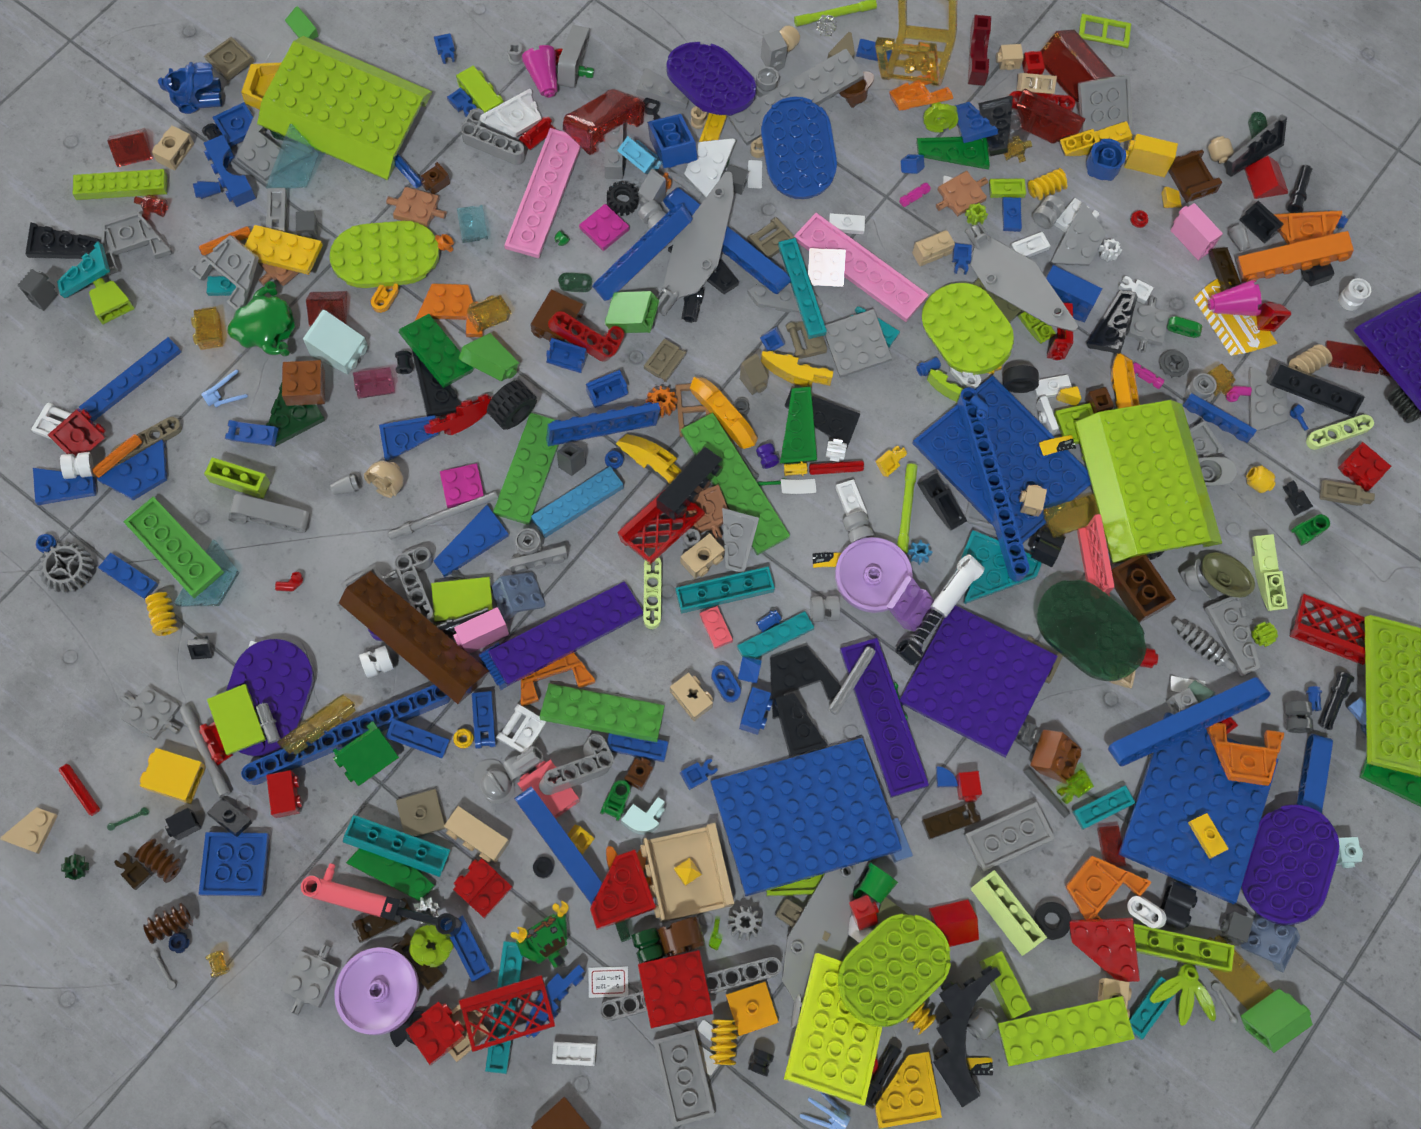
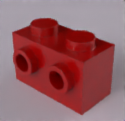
M291 770L266 775L271 815L274 818H281L300 814L302 799L297 793V788L300 787L298 775L295 776Z

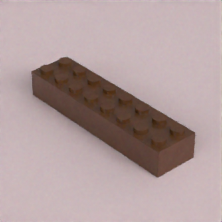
M371 571L346 587L339 604L454 702L459 704L482 684L489 670L458 646L457 643Z

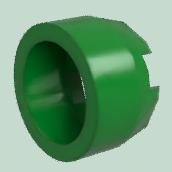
M561 230L554 237L555 243L559 242V246H564L570 241V238Z

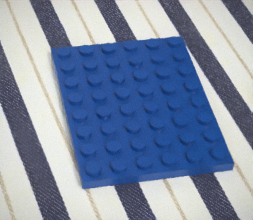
M992 375L975 391L978 397L989 406V416L985 421L1022 543H1024L1091 485L1088 470L1068 450L1043 456L1039 443L1054 439L1055 437ZM957 404L913 440L912 444L993 525ZM969 414L973 418L976 417L974 414ZM974 430L976 434H981L979 431ZM979 447L981 451H986L985 448ZM984 464L986 468H991L990 465ZM989 481L991 485L996 486L995 482ZM1028 485H1038L1043 489H1047L1043 511L1039 517L1020 512L1022 502H1019L1022 491L1026 490ZM994 498L996 502L1002 503L1000 499ZM999 515L1002 520H1007L1005 516ZM1004 533L1006 537L1012 538L1010 533Z
M1166 712L1163 719L1174 714ZM1206 728L1153 752L1119 855L1231 904H1235L1240 893L1272 780L1268 786L1228 780ZM1227 737V742L1242 744ZM1276 759V766H1275V769H1274V773H1275V770H1276L1277 763H1278V760H1279V759ZM1208 813L1228 847L1227 851L1211 859L1208 858L1188 824L1191 820Z
M863 738L710 781L745 896L902 850Z

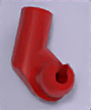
M300 572L292 573L291 579L288 582L276 581L275 590L294 591L303 583L302 574Z

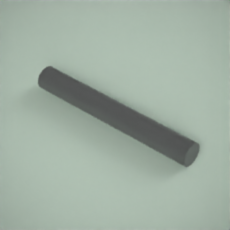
M1029 767L1024 771L1025 775L1064 818L1067 817L1070 812Z

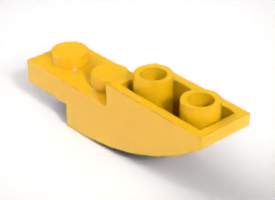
M1127 121L1098 131L1091 129L1061 139L1060 144L1065 156L1089 155L1093 145L1102 139H1113L1122 143L1131 140L1133 135Z
M762 351V364L772 373L790 383L801 387H812V383L831 385L833 371H829L827 368H813L807 364L798 365V358L793 355H781L773 351Z
M626 434L616 443L637 464L643 468L649 464L669 484L682 472L674 464L677 458L652 441Z

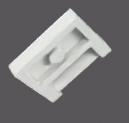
M47 403L31 430L33 433L51 439L48 434L62 422L49 416L53 414L66 419L71 413L56 408L54 404Z
M517 704L514 708L515 712L502 732L498 733L496 739L523 753L533 746L547 721L540 720V716ZM521 715L525 716L526 718L513 738L510 739L508 735Z

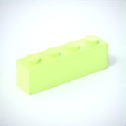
M995 870L971 888V891L1022 956L1047 938Z

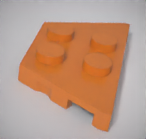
M1342 211L1274 215L1284 224L1279 233L1289 245L1332 235L1341 218Z

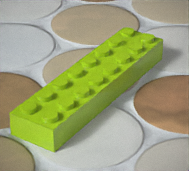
M164 169L73 175V196L76 200L167 194V174Z
M1134 924L1137 953L1218 971L1232 972L1235 945Z

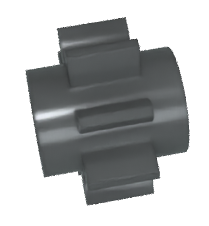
M1024 722L1017 735V742L1031 747L1035 742L1038 743L1041 736L1038 733V727L1032 723Z

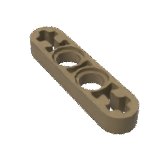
M168 417L138 433L137 436L142 440L143 446L132 450L131 453L118 463H123L160 440L165 442L178 435L182 430L180 421L175 417ZM173 423L175 428L171 429L170 424ZM153 432H160L159 438L155 440L150 438ZM122 443L116 445L111 452L118 448Z

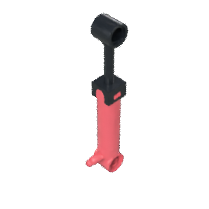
M329 864L323 879L316 876H308L301 883L302 893L313 899L378 916L400 923L402 917L436 926L439 933L448 937L456 936L461 930V921L449 913L441 914L439 917L430 916L405 909L406 902L332 882L335 864ZM317 883L316 891L311 892L312 885ZM448 920H452V927L449 930H445V923Z

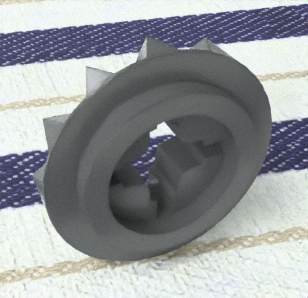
M1176 350L1165 352L1159 361L1160 369H1163L1165 375L1168 374L1171 378L1181 377L1189 368L1187 357ZM1171 362H1173L1174 364H1178L1176 368L1174 366H1169Z

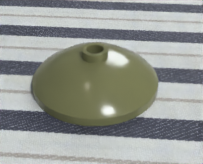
M1217 552L1209 553L1203 558L1201 562L1203 576L1214 589L1222 594L1236 598L1249 596L1255 588L1254 578L1241 562L1229 555Z

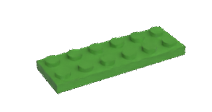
M530 413L493 511L495 515L530 525L532 521L531 515L536 510L559 445L548 447L546 441L548 424L555 421L554 419Z
M154 496L123 521L194 599L225 573Z
M549 683L540 713V720L657 742L665 705Z

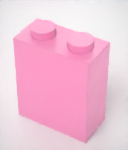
M1193 203L1191 206H1185L1179 211L1180 215L1173 221L1174 225L1170 231L1199 261L1209 254V251L1215 247L1223 233Z
M497 607L454 627L456 634L453 635L457 645L470 654L509 636V633Z

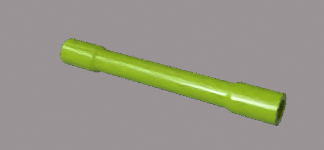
M865 0L834 9L794 16V23L798 27L851 13L876 9L877 3L876 0Z
M907 464L905 473V490L900 532L897 546L905 554H908L911 511L918 467L916 464Z

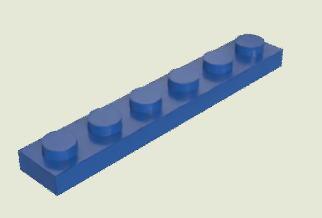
M167 337L81 404L79 408L81 411L85 409L92 416L90 420L94 422L178 356L181 350Z

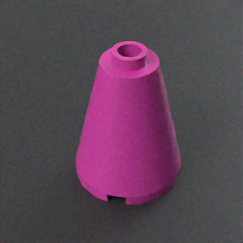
M541 45L538 50L531 48L522 54V62L540 94L546 98L553 97L557 92L556 52L554 47Z
M1251 280L1211 295V298L1208 299V309L1216 314L1258 316L1261 313V309L1258 310V305L1262 304L1259 285L1254 284L1256 280Z

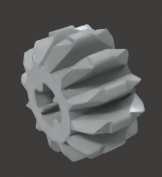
M741 905L740 913L733 909L732 913L735 917H728V920L734 923L729 924L727 927L728 929L735 928L731 935L735 936L739 933V941L742 940L743 935H745L746 941H750V934L756 938L758 935L755 930L761 931L762 929L760 925L756 924L762 922V918L755 919L759 912L756 910L751 914V906H748L747 912H745L743 905ZM744 918V921L746 919L750 921L748 924L749 928H746V926L742 928L740 926L742 923L741 919Z

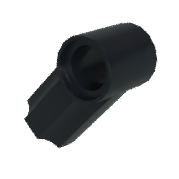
M701 288L698 293L684 297L681 319L689 323L697 322L704 288Z

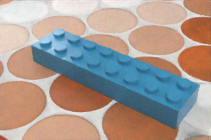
M608 467L531 515V519L543 537L546 538L624 489L623 483L613 469Z

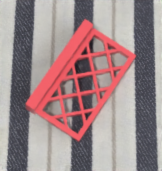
M1098 514L1092 518L1086 528H1079L1077 530L1090 602L1109 601L1111 599L1110 592L1114 588L1101 514Z

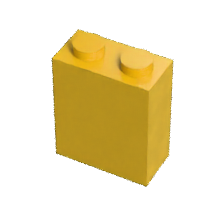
M1136 134L1134 140H1130L1128 150H1125L1126 160L1124 168L1165 177L1175 159L1178 143Z
M155 748V751L148 758L149 765L146 772L144 771L140 777V787L147 791L191 804L205 772V764Z

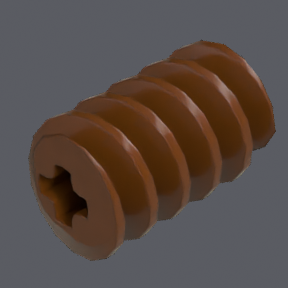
M154 838L143 844L134 857L138 858L141 863H145L147 868H151L153 873H157L159 878H163V881L168 883L179 874L181 859L178 858L173 862L175 854L172 853L167 857L169 849L166 848L160 851L163 845L160 843L154 846L157 842Z
M179 903L180 910L178 911L174 906L171 907V914L164 910V917L162 918L158 913L155 914V921L150 917L147 918V925L143 924V928L151 944L156 943L157 939L163 940L165 935L167 937L172 936L173 931L179 933L181 928L184 930L188 929L189 924L193 926L190 913L183 903Z

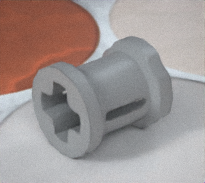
M518 42L509 43L507 46L508 61L512 65H520L522 63V46Z
M689 529L683 534V545L686 550H689L700 541V533L695 529Z

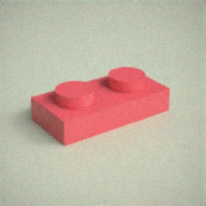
M718 606L699 614L714 649L733 642Z

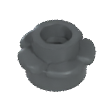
M737 399L733 404L742 416L747 415L750 411L749 403L745 399Z

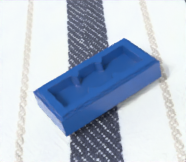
M1003 197V231L1021 232V198Z

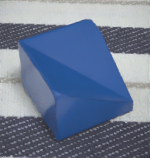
M908 154L901 160L902 173L918 174L925 167L924 155Z
M778 327L771 329L760 337L767 351H774L786 343Z
M743 656L738 679L757 683L762 660Z

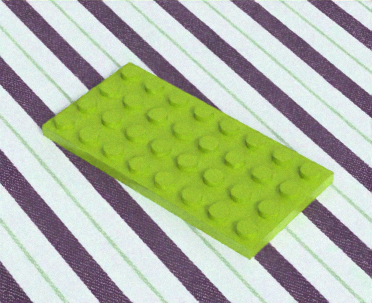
M1368 615L1365 617L1367 764L1421 776V628Z

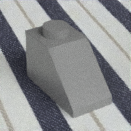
M654 169L650 170L638 192V202L641 206L652 200H656L660 204L666 197V179Z

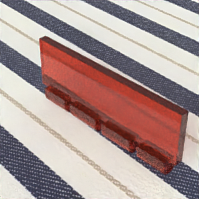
M1328 340L1325 342V347L1332 355V361L1328 364V367L1342 369L1344 364V369L1360 372L1362 367V372L1378 374L1379 369H1381L1380 375L1392 377L1368 347Z

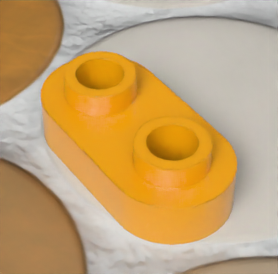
M398 284L386 287L379 285L371 298V305L374 311L382 313L389 309L399 292Z

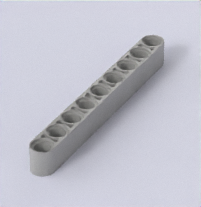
M768 957L705 974L706 980L714 978L717 982L715 989H708L709 995L773 978L780 973L782 968L781 962L775 957ZM768 962L776 964L777 971L775 973L767 971L766 964ZM747 968H755L757 976L749 978L746 975ZM734 973L737 976V982L734 984L728 983L726 975ZM643 991L604 1002L600 1007L602 1018L606 1021H614L647 1012ZM627 1000L635 1001L636 1008L633 1011L625 1010L624 1004ZM608 1005H612L616 1009L612 1017L604 1015V1008Z

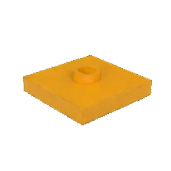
M766 982L726 994L727 1002L735 1021L734 1024L738 1026V1036L779 1023Z

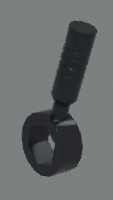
M645 98L643 100V111L648 115H653L654 120L661 119L657 115L660 109L659 101ZM649 103L656 104L653 109L648 108L646 105Z

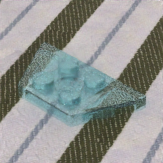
M292 124L288 127L266 189L306 188L319 153Z
M212 540L206 553L225 573L195 599L183 588L174 602L176 606H220L237 578L239 571L216 540Z

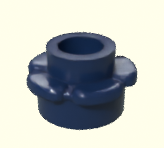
M183 932L173 934L169 939V949L176 953H183L190 944V940Z

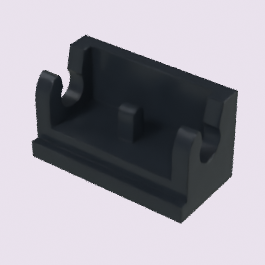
M1259 200L1239 220L1264 244L1274 237L1284 225Z

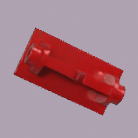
M543 117L539 123L526 133L524 132L518 139L531 150L547 137L550 128H556L550 124L552 123L550 117Z
M215 722L209 726L203 724L199 727V733L202 734L212 756L211 759L215 760L217 766L233 756V754L226 755Z

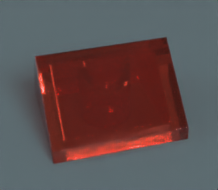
M145 128L112 135L107 140L117 167L153 159Z
M347 291L309 293L306 298L309 326L313 325L322 310L327 311L346 324Z

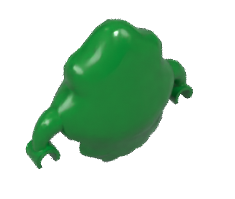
M269 281L264 287L255 292L253 298L246 306L235 311L234 317L228 325L227 332L230 338L238 341L245 348L259 347L269 355L281 354L282 356H288L289 351L285 349L288 348V345L281 341L288 339L295 330L293 313L286 301L275 296L277 295L276 284L273 281ZM269 293L273 297L268 298L265 296V294Z

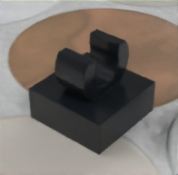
M205 636V639L195 637L193 640H188L187 647L192 660L212 658L213 652L208 636Z

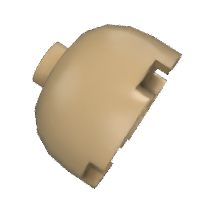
M375 462L364 473L366 482L368 484L372 482L378 488L376 492L385 497L391 498L393 495L396 496L403 486V475L400 467L394 462Z

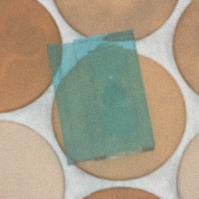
M480 205V207L457 208L462 243L480 241V239L484 238L487 240L488 235L483 205Z

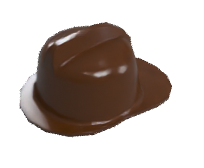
M864 71V79L839 93L845 98L851 108L867 99L868 88L874 81L873 73Z

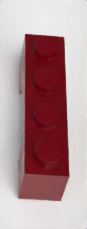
M974 15L970 32L968 84L985 86L989 74L987 52L991 32V16Z

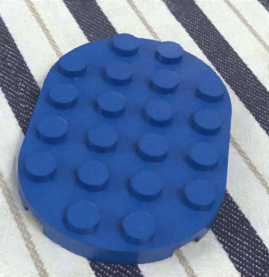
M788 97L773 104L765 114L761 126V138L768 177L773 186L785 196L794 199L816 197L831 185L837 168V158L829 117L822 107L804 97Z

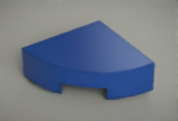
M936 767L937 787L958 786L952 772L943 767Z

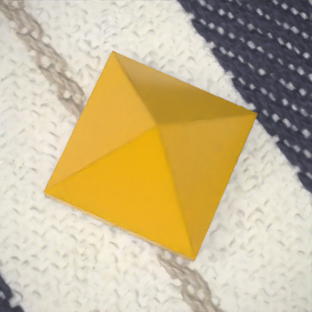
M690 858L674 868V871L685 886L702 875Z

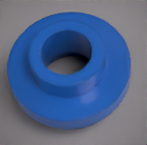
M610 451L605 456V464L607 467L617 469L623 464V455L618 451ZM615 458L618 461L613 463L611 462V459Z
M42 534L36 540V548L42 553L44 551L50 552V546L56 547V539L50 534Z

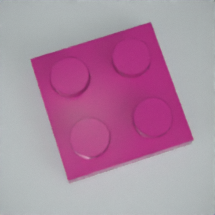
M604 204L580 223L579 229L601 250L605 251L629 231V226Z
M477 463L440 471L447 508L456 507L484 496Z

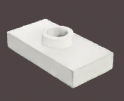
M830 213L829 222L843 233L864 234L865 216Z
M1063 375L1039 380V386L1034 390L1036 400L1043 396L1047 398L1055 397L1061 389L1072 387L1069 376Z
M1043 396L1039 398L1036 404L1039 412L1038 418L1040 423L1054 436L1059 427L1048 398Z
M553 1042L552 1064L595 1066L596 1044Z

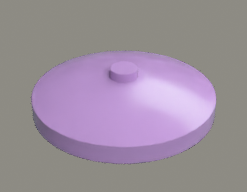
M874 537L857 540L845 548L838 559L835 569V581L842 597L853 607L871 613L888 611L887 606L905 577H912V567L906 554L894 543Z
M383 947L367 949L351 958L341 970L335 986V1005L341 1019L353 1030L366 1035H382L400 1027L414 1011L419 996V979L412 963L401 953Z

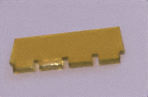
M1094 494L1044 509V519L1053 537L1085 528L1092 518L1099 514Z
M343 694L279 740L277 742L278 745L289 754L292 752L295 755L299 754L308 747L307 741L312 744L325 734L323 729L328 732L341 722L339 717L346 719L356 711L354 702Z
M1219 934L1214 939L1212 937L1207 939L1228 944ZM1234 950L1232 972L1207 969L1249 1010L1272 994L1274 990L1264 980L1257 984L1256 981L1260 976L1249 964L1241 968L1240 966L1245 960Z

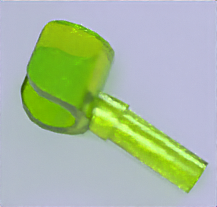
M715 919L712 936L709 941V947L718 950L722 939L717 937L719 919Z

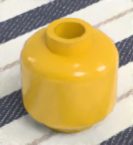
M1264 466L1253 467L1246 475L1247 485L1259 493L1271 491L1276 484L1275 474Z

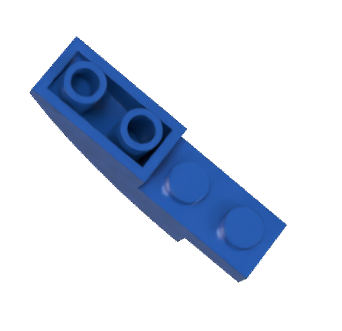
M580 965L564 979L557 973L545 987L554 1019L559 1015L557 1011L560 1009L555 1001L557 999L559 1001L564 999L569 994L567 989L572 985L576 987L584 979L583 974L585 971ZM542 992L535 1002L537 1006H540L543 1000ZM544 1002L542 1008L547 1011L546 1006H545V1002ZM533 1006L528 1019L532 1020L538 1008ZM540 1010L534 1022L541 1026L546 1021L550 1023L548 1014ZM527 1021L525 1031L530 1024L529 1021ZM532 1024L530 1029L536 1028L538 1026ZM541 1031L526 1035V1037L532 1036L535 1038Z

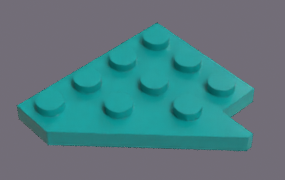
M972 530L961 559L970 554L984 567V572L968 587L969 590L963 603L967 604L1035 579L1042 563L1031 558L1032 555L1025 552L1030 569L1022 581L1015 582L1008 575L999 541ZM1010 550L1012 555L1017 556L1014 550ZM1015 568L1017 573H1023L1020 568Z

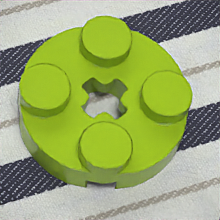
M940 102L933 103L923 115L926 128L937 133L943 132V129H953L958 123L957 107L941 104Z
M425 925L417 929L413 934L409 951L414 961L418 964L438 967L448 959L453 944L450 937L437 931L436 926ZM428 942L435 944V950L426 947Z

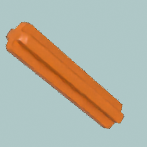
M245 226L200 245L199 250L202 255L212 253L213 248L229 235L241 241L248 238L251 231L248 226Z
M133 434L94 466L92 472L98 478L101 477L140 445L142 440L136 434Z

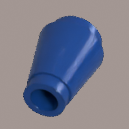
M197 181V183H193L196 198L200 197L203 199L221 193L219 182Z

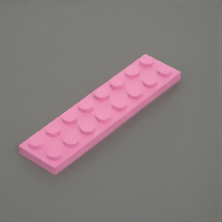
M552 128L549 129L505 242V249L535 258L540 257L582 147L583 137Z
M817 213L794 236L797 243L808 251L810 248L846 250L844 277L905 322L909 320L928 298L929 294Z

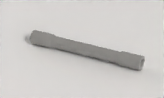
M191 705L183 706L179 709V712L210 774L218 797H226L231 792L215 760L211 759L212 756L202 734L199 733L200 728Z

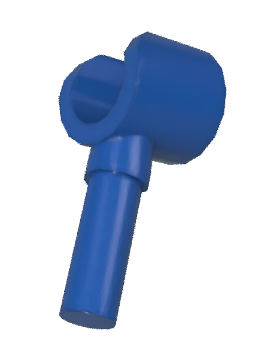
M1297 405L1290 411V416L1297 419L1304 431L1309 428L1301 416L1304 413V408L1301 405Z

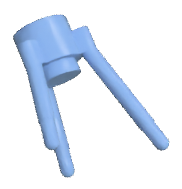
M238 370L233 371L215 386L201 393L208 406L214 404L215 407H218L222 404L248 397L247 394L219 401L221 395L217 389L236 375Z
M820 1092L835 1108L833 1111L813 1098H808L809 1102L830 1116L828 1121L831 1123L804 1114H800V1118L829 1129H845L851 1117L845 1114L846 1110L841 1108L828 1094Z

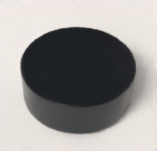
M540 857L534 862L533 871L537 877L544 879L553 873L554 866L549 858Z

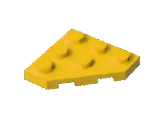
M929 1052L907 1055L875 1104L878 1129L942 1118Z

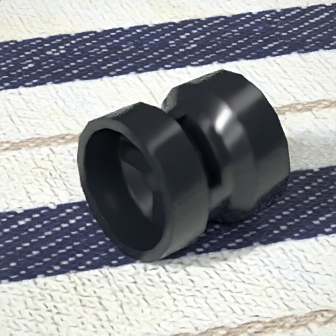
M755 1048L753 1052L754 1062L749 1064L748 1070L767 1077L769 1073L767 1066L773 1062L774 1055Z

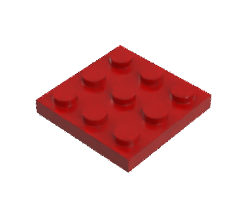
M699 950L638 964L651 1029L713 1014Z

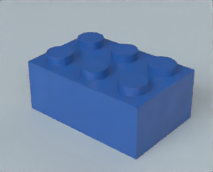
M681 114L647 122L650 141L663 168H671L697 160L696 142Z
M1053 265L1046 279L1063 303L1073 304V318L1085 323L1103 288Z

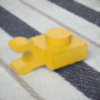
M896 446L892 451L888 450L875 462L882 475L888 477L900 466L898 461L904 458L907 452L904 447L900 449L899 446Z

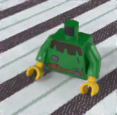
M561 901L560 909L558 904H553L552 908L557 912L556 916L553 913L528 930L517 927L519 934L516 932L511 933V937L516 939L521 956L533 962L536 961L538 964L549 959L554 969L565 962L559 952L567 945V920L565 913L568 911V904L564 901Z

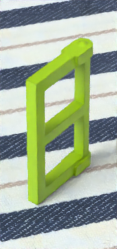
M1082 14L1078 39L1128 48L1131 23ZM1086 21L1103 24L1102 36L1084 34ZM1108 25L1125 28L1124 40L1106 38Z

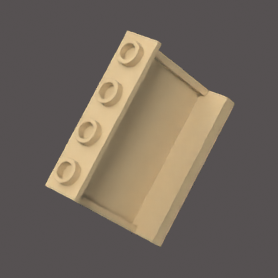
M715 823L708 824L704 828L649 840L647 838L643 839V845H640L641 854L647 860L648 865H644L646 876L651 878L652 885H649L652 897H655L656 900L654 913L656 918H660V923L733 906L734 900ZM690 858L702 875L685 886L674 871V868Z

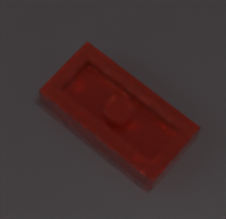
M1119 825L1097 828L1103 861L1116 867L1126 866L1125 857L1119 855L1122 845Z

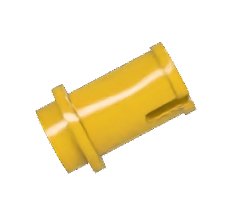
M802 461L799 464H784L785 476H804V474H807V464Z

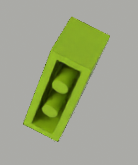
M474 65L456 75L459 88L461 87L472 99V104L476 108L483 110L484 113L504 103L499 94L496 95L491 83L485 81L483 73L480 70L478 71Z
M213 457L204 473L210 483L260 499H264L271 483L264 473Z
M1002 951L979 962L982 970L991 965L993 968L998 966L1002 972L998 978L990 983V986L1008 1020L1032 1010Z

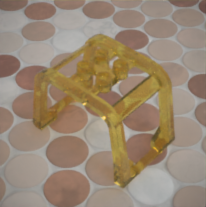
M898 0L899 31L896 42L892 38L877 37L875 43L881 78L883 80L899 79L941 86L956 41L957 0H948L949 30L907 25V0ZM907 38L947 44L944 52L937 51L936 43L919 42L918 45L904 44V41ZM892 50V53H891V56H890V59H889V62H888L886 51ZM900 54L909 56L905 60H898ZM895 67H904L906 73H912L914 70L921 71L923 75L930 74L931 79L896 75L893 73Z

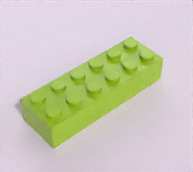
M1123 996L998 1023V1031L1008 1067L1135 1039Z

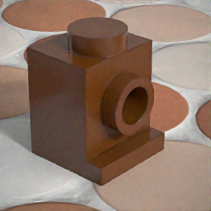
M438 162L435 163L433 168L421 175L423 188L426 191L429 190L432 194L438 193L450 184L448 173Z
M1107 387L1089 391L1085 398V401L1091 404L1094 414L1114 408Z
M642 757L640 760L635 758L624 781L630 786L643 791L653 772V767L650 766L651 762ZM639 768L644 771L641 775L636 773V770Z

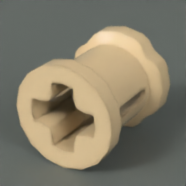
M697 106L692 108L690 123L695 129H702L705 126L707 112L701 111Z

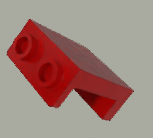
M1063 303L1073 317V304ZM1057 328V339L1051 345L1047 358L1057 361L1066 358L1074 343L1073 331Z

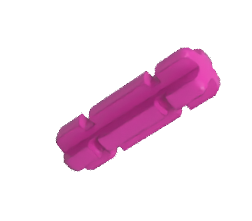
M923 183L920 187L902 196L899 200L900 204L903 207L908 206L910 203L921 198L923 194L929 193L931 187L928 183Z
M1137 362L1133 364L1135 375L1137 373L1141 379L1149 384L1153 383V386L1157 389L1161 388L1164 379L1161 377L1157 378L1156 374L1145 367L1141 368L1142 365Z

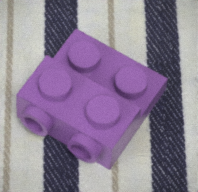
M906 576L887 608L904 629L915 632L917 628L921 627L924 616L931 611V605L934 600L927 590L921 589L912 577Z

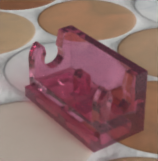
M390 367L353 372L358 399L395 394L394 379Z

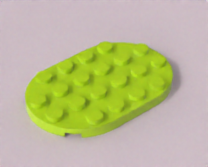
M413 221L370 223L352 226L342 232L334 240L329 258L335 275L345 281L346 284L357 288L379 287V285L386 287L394 286V284H412L424 279L426 274L432 269L434 270L438 263L439 248L435 235L422 224Z
M954 283L938 289L926 301L922 310L924 330L951 368L961 373L967 372L973 373V375H980L999 368L1010 357L1014 344L1013 329L1007 318L985 290L969 283Z
M898 914L887 918L852 949L841 964L838 973V991L844 1006L856 1019L871 1026L890 1027L903 1022L946 979L951 966L948 941L933 922L922 916Z

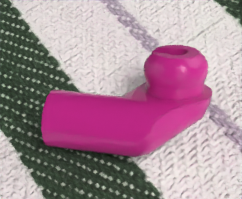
M1234 386L1227 392L1226 398L1229 402H1235L1240 396H1250L1252 389L1251 387Z

